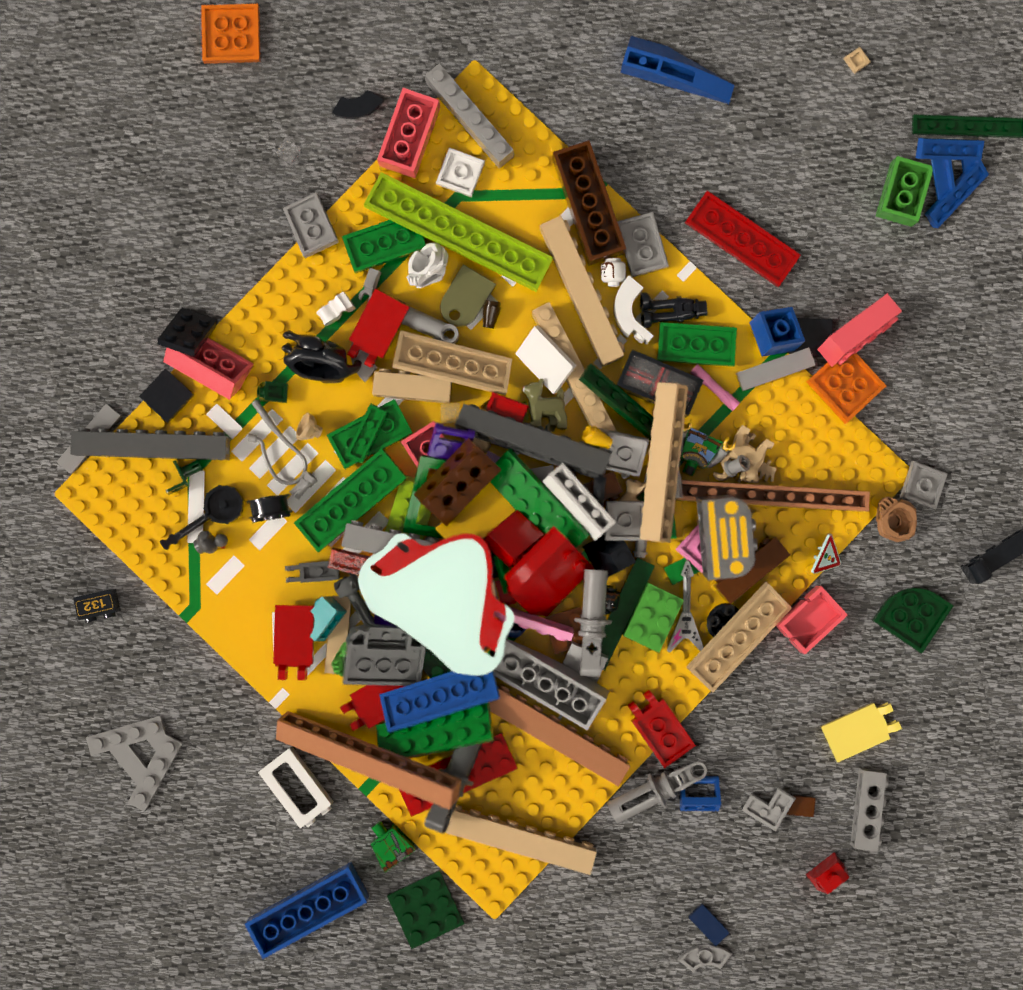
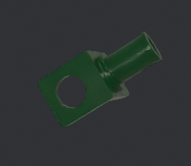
M176 460L173 461L183 482L165 490L168 495L189 486L186 481L187 477L203 471L198 460L183 467L179 466Z

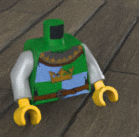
M690 419V422L684 424L680 459L686 462L682 472L693 476L697 467L701 469L712 468L721 462L728 452L734 449L736 441L732 445L728 444L727 441L730 438L728 436L723 444L722 441L691 428L692 420Z

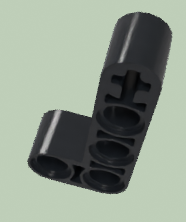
M1023 529L1003 539L999 545H994L985 550L986 553L983 555H977L969 560L970 563L965 566L961 565L960 568L971 584L983 583L993 577L992 572L1022 555Z

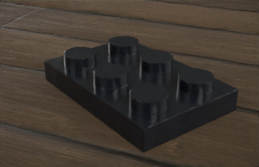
M182 307L158 337L157 345L195 357L215 329L218 319Z

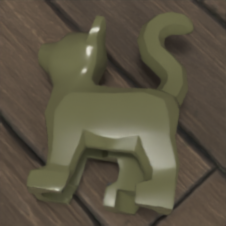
M544 379L524 386L523 392L529 400L528 411L531 417L529 424L538 428L541 425L542 417L549 420V424L546 425L545 429L551 432L555 431L556 426L561 430L567 429L564 390L560 388L556 397L543 398L541 394Z

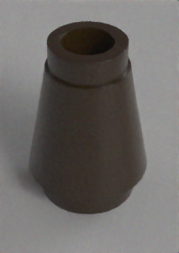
M485 300V305H483V327L494 329L501 310L500 302Z

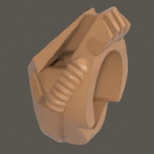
M890 497L881 499L878 502L876 514L879 535L894 542L911 539L915 535L917 525L916 508L913 504L903 499L900 501Z

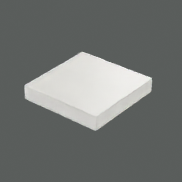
M449 148L436 185L472 198L485 160Z

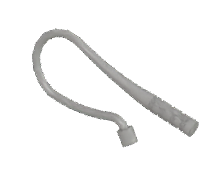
M257 399L252 405L263 421L302 459L304 465L302 474L294 481L280 479L270 465L263 440L257 437V435L249 434L248 441L255 443L258 441L260 443L266 466L276 481L285 485L297 484L305 471H307V460L280 432Z

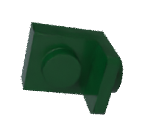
M269 381L260 383V386L257 388L259 402L287 403L288 384Z

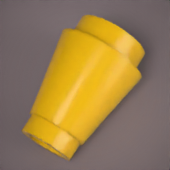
M588 425L582 435L585 443L609 449L613 442L612 438L595 425Z

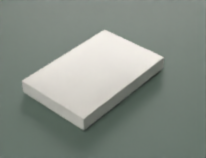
M538 325L533 327L515 353L539 380L544 379L543 384L553 394L558 392L577 366Z

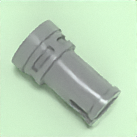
M305 471L300 478L301 480L289 491L294 495L299 490L295 495V498L298 500L309 487H312L318 481L308 471Z

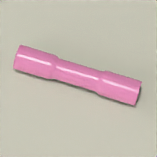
M697 364L690 373L703 379L702 384L718 396L720 401L731 411L740 404L736 398L714 381L701 366Z

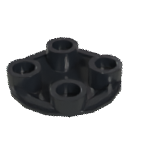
M722 603L714 607L709 613L706 626L712 637L739 611L735 605Z

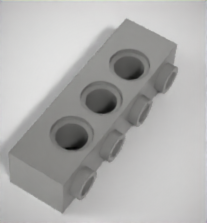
M859 768L850 845L854 849L878 852V847L882 844L880 830L884 825L882 812L883 807L886 806V796L884 794L885 788L888 787L889 779L887 773L881 770ZM871 786L876 787V791L873 794H869ZM873 805V812L867 814V807ZM867 825H871V831L864 833V828Z

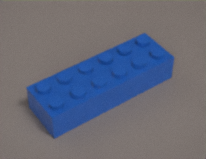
M352 862L249 917L244 925L262 959L365 904L368 901L369 894Z

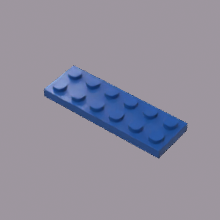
M452 671L379 694L388 733L501 699L494 671L477 676Z

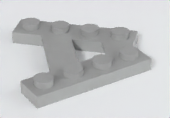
M162 715L86 737L91 756L110 751L137 786L127 803L143 812L147 810L183 745V742L167 734ZM144 740L150 743L156 752L148 766H146L130 744Z

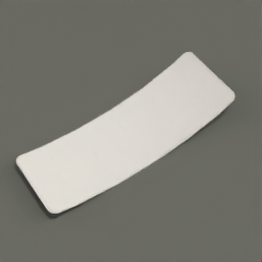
M215 404L207 413V416L231 439L242 430V427L218 404Z

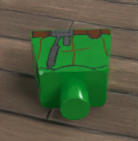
M379 821L371 827L377 836L372 840L371 846L384 872L415 851V844L395 824L386 829L382 822Z

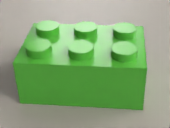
M897 156L890 163L875 217L910 227L915 225L921 215L933 173L932 166Z
M647 583L622 635L659 653L684 600Z

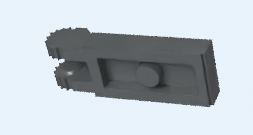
M339 560L285 566L287 571L300 569V577L286 578V583L340 580Z

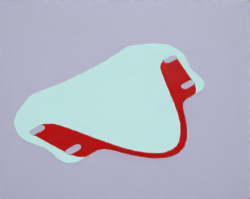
M400 533L396 534L382 551L365 561L359 572L358 582L361 594L368 608L374 614L397 625L431 650L455 673L475 676L484 675L493 671L499 665L504 654L506 636L514 622V614L510 608L497 600L493 595L491 555L486 542L481 537L463 533L448 537L432 545L424 546L408 535ZM402 542L408 546L409 551L404 552L397 544ZM371 565H376L380 568L382 574L378 575L372 571ZM496 611L500 612L506 617V621H500L494 616V613ZM487 646L496 653L495 657L485 653L484 647Z

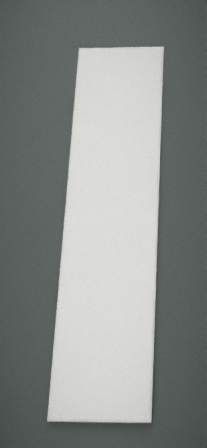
M205 470L189 476L188 525L204 514ZM203 524L188 534L187 543H193L197 539L198 534L203 531Z

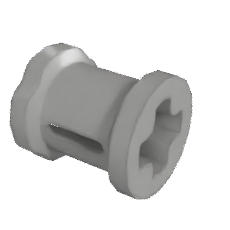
M739 455L737 459L733 461L728 460L724 463V470L729 477H734L741 471L746 472L750 468V462L745 455Z

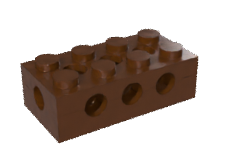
M468 438L414 495L424 507L443 524L448 526L501 469Z

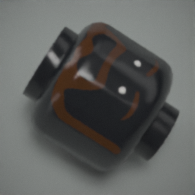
M607 585L605 614H610V611H616L620 600V593L617 591V588Z

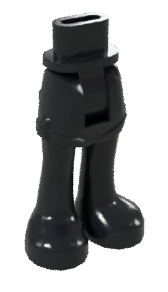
M643 292L640 295L641 324L644 328H650L653 323L683 322L693 318L698 319L699 316H707V302L698 301V299L682 298L681 296H677L674 299L654 300L651 299L649 293ZM659 309H673V312L651 313L649 311Z

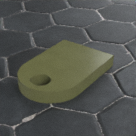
M463 264L442 298L440 307L443 318L449 324L456 327H464L471 324L478 316L485 304V300L489 298L496 284ZM456 310L460 313V318L452 320L449 314Z

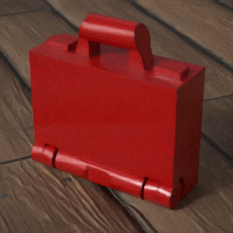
M516 510L487 533L484 541L488 548L510 568L536 545L544 536V533L519 510Z

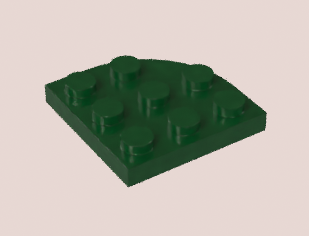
M908 588L892 594L882 604L872 621L922 654L953 608V605L929 590Z

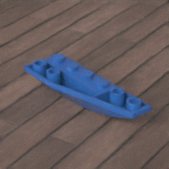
M634 36L630 37L620 73L729 104L734 84L668 46Z

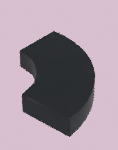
M366 90L363 95L357 98L348 99L341 96L332 114L344 119L368 116L381 106L384 99L369 90Z

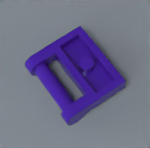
M436 422L427 455L447 460L464 442L441 438V433L465 438V442L468 438L471 441L474 440L475 430L468 429L466 431L443 426L442 423Z

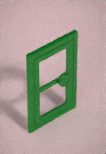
M420 455L403 532L442 538L435 530V526L416 524L421 503L414 493L426 482L429 468L438 470L445 463V459Z

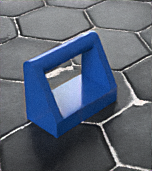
M705 776L703 779L693 783L714 784V797H686L685 789L680 791V811H719L721 807L719 776Z

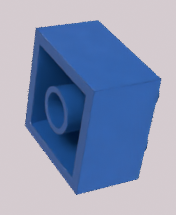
M793 307L759 312L749 322L762 357L795 351L805 342Z

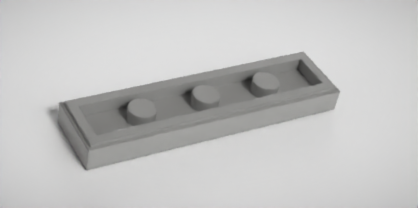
M808 347L740 371L736 375L742 391L813 367L815 362Z
M105 404L86 428H89L90 432H97L98 429L111 430L122 416L108 404ZM70 445L56 462L67 472L73 474L88 456L71 455Z

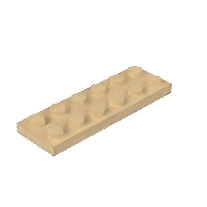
M400 330L392 368L506 395L512 359Z
M765 582L686 668L713 693L792 607L770 584Z

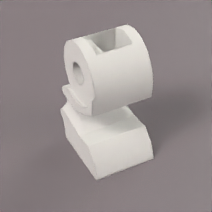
M342 292L336 295L334 300L329 301L327 305L320 308L316 314L322 319L324 326H329L341 318L343 311L351 312L356 307L347 294Z

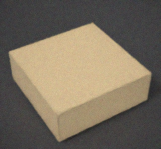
M860 47L844 57V61L854 74L871 62Z

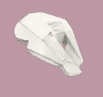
M428 243L420 252L415 251L412 254L408 263L409 274L407 275L410 286L422 288L443 279L448 262V253L443 246L438 243Z

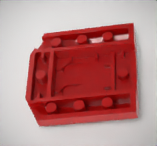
M553 526L505 575V580L508 582L507 592L531 615L547 617L584 579L585 569H594V567Z

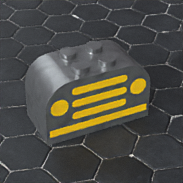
M731 495L696 497L703 575L708 580L736 578L747 574L753 567L755 561L754 550H757V540L753 538L756 524L755 519H752L749 507L745 502Z

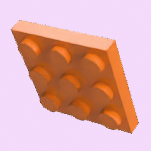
M258 4L201 5L202 61L204 64L260 62V14Z
M857 353L851 355L841 365L837 363L831 367L827 362L806 381L844 424L848 423L886 387V384Z

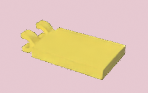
M872 702L820 726L836 762L845 760L891 739L888 733L902 729L899 721L896 722L894 720L886 723L883 715L894 711L890 703L886 702L876 707Z

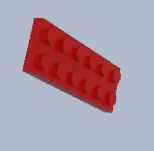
M706 191L685 221V224L777 287L781 285L801 256L798 252L709 191Z
M502 732L493 736L494 741L482 744L469 775V780L473 782V786L466 785L463 793L518 769ZM452 755L428 765V767L436 770L440 768L445 770ZM399 790L411 817L432 807V802Z

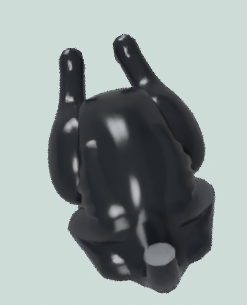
M291 330L283 333L285 339H291L297 343L294 347L290 343H286L282 346V350L288 353V355L284 356V364L299 377L321 381L322 383H341L346 377L357 373L361 368L362 362L360 360H355L353 365H349L345 349L334 342H325L315 335L296 334Z

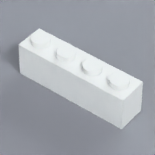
M563 463L543 481L547 488L594 540L616 523Z

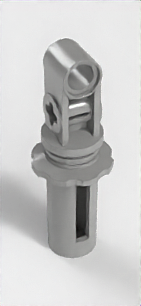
M585 569L582 615L574 619V621L581 623V630L578 635L583 637L580 676L600 677L601 640L606 637L604 632L605 625L612 624V620H608L605 617L608 571ZM590 643H593L596 647L592 653L586 649L587 646H590Z
M695 761L669 773V775L662 772L661 776L654 778L649 773L647 774L649 779L647 783L607 802L609 810L618 824L657 804H661L663 808H666V800L671 797H677V791L679 792L703 779L708 772V768L704 762ZM701 765L704 768L703 775H695L693 767ZM651 790L654 791L655 796L623 810L622 804Z

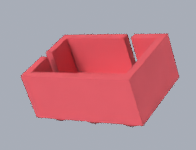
M815 586L804 596L806 600H800L776 625L785 637L790 638L791 644L802 654L809 652L848 616L822 586Z

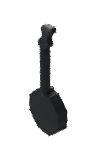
M218 485L206 493L203 509L206 513L177 533L170 534L167 540L162 539L160 544L165 550H168L170 545L178 544L180 539L210 519L213 522L222 524L234 522L242 516L244 500L241 494L234 487Z

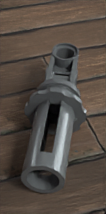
M483 743L455 749L448 767L445 770L439 769L441 772L461 779L459 797H463V790L466 785L473 786V782L469 780V775ZM458 800L450 810L433 803L426 816L424 826L444 834L449 826Z

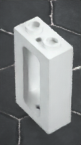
M292 746L258 772L300 829L304 825L309 827L316 821L315 817L320 813L325 815L332 809L330 805L334 801ZM284 762L290 765L317 801V806L307 814H303L273 775V770Z

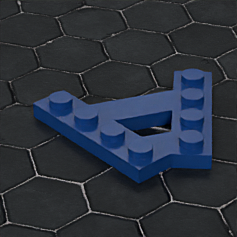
M918 139L915 158L931 159L937 201L925 213L932 227L939 228L989 175L981 161L985 141ZM951 160H961L963 174L954 182Z

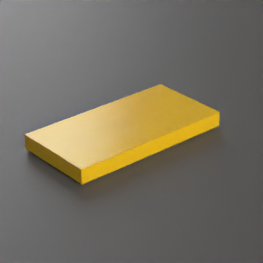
M489 482L448 526L441 523L435 530L443 539L463 533L474 534L484 539L487 533L516 510Z

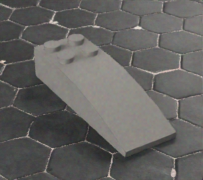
M505 639L502 660L493 670L497 678L586 730L589 729L609 693V690L585 676H580V673L566 665L509 639Z

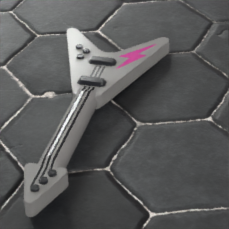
M686 560L681 572V576H683V611L668 644V652H671L685 638L689 639L700 651L704 648L692 613L690 612L691 577L694 574L690 562Z

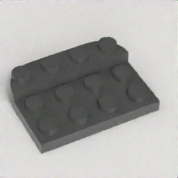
M362 624L353 626L350 629L345 641L346 653L342 677L343 684L408 686L421 681L426 646L397 625Z

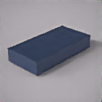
M703 903L688 916L715 946L729 934V931Z

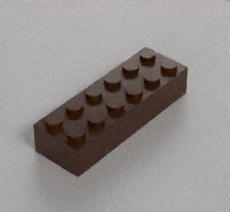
M590 140L554 151L552 160L588 266L625 254L627 248Z

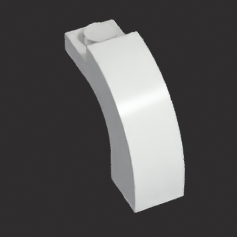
M628 276L621 284L615 297L614 318L618 328L626 338L633 333L635 334L633 337L638 342L648 344L653 335L635 320L632 313L633 301L642 292L644 287Z

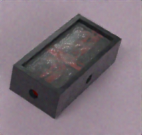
M632 350L617 382V386L624 392L655 405L657 383L688 386L685 409L686 418L690 414L704 380Z

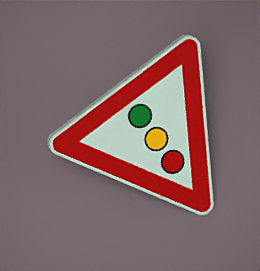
M828 534L822 547H818L820 550L818 556H814L816 561L811 570L814 574L841 565L833 536Z

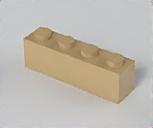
M380 369L379 372L374 371L372 395L374 397L450 404L452 382L420 374L410 375L408 371L391 373L389 369Z

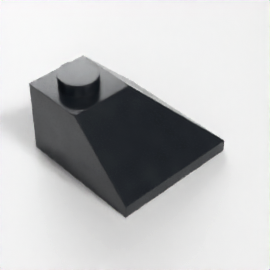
M601 536L582 546L594 569L608 571V577L636 563L624 540H605V536Z

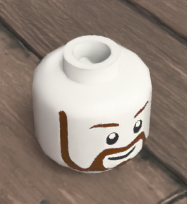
M620 258L605 259V262L601 264V280L604 283H608V287H618L620 282H624L626 279L625 263Z

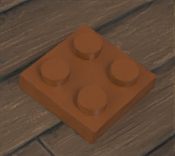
M581 606L544 617L545 619L573 627L571 641H561L549 634L555 655L568 651L572 641L582 645L583 637L578 635L581 630V623L574 621L575 618L582 615Z

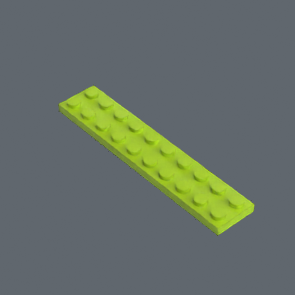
M382 172L364 203L365 208L537 292L553 260L552 256Z

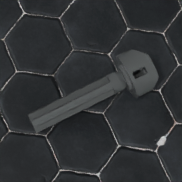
M352 574L334 583V589L339 598L348 596L363 624H375L372 614L359 592H357L360 588L358 576Z

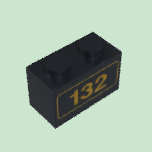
M116 589L73 598L77 619H85V623L96 621L97 616L101 615L104 616V619L116 616L115 612L121 611Z

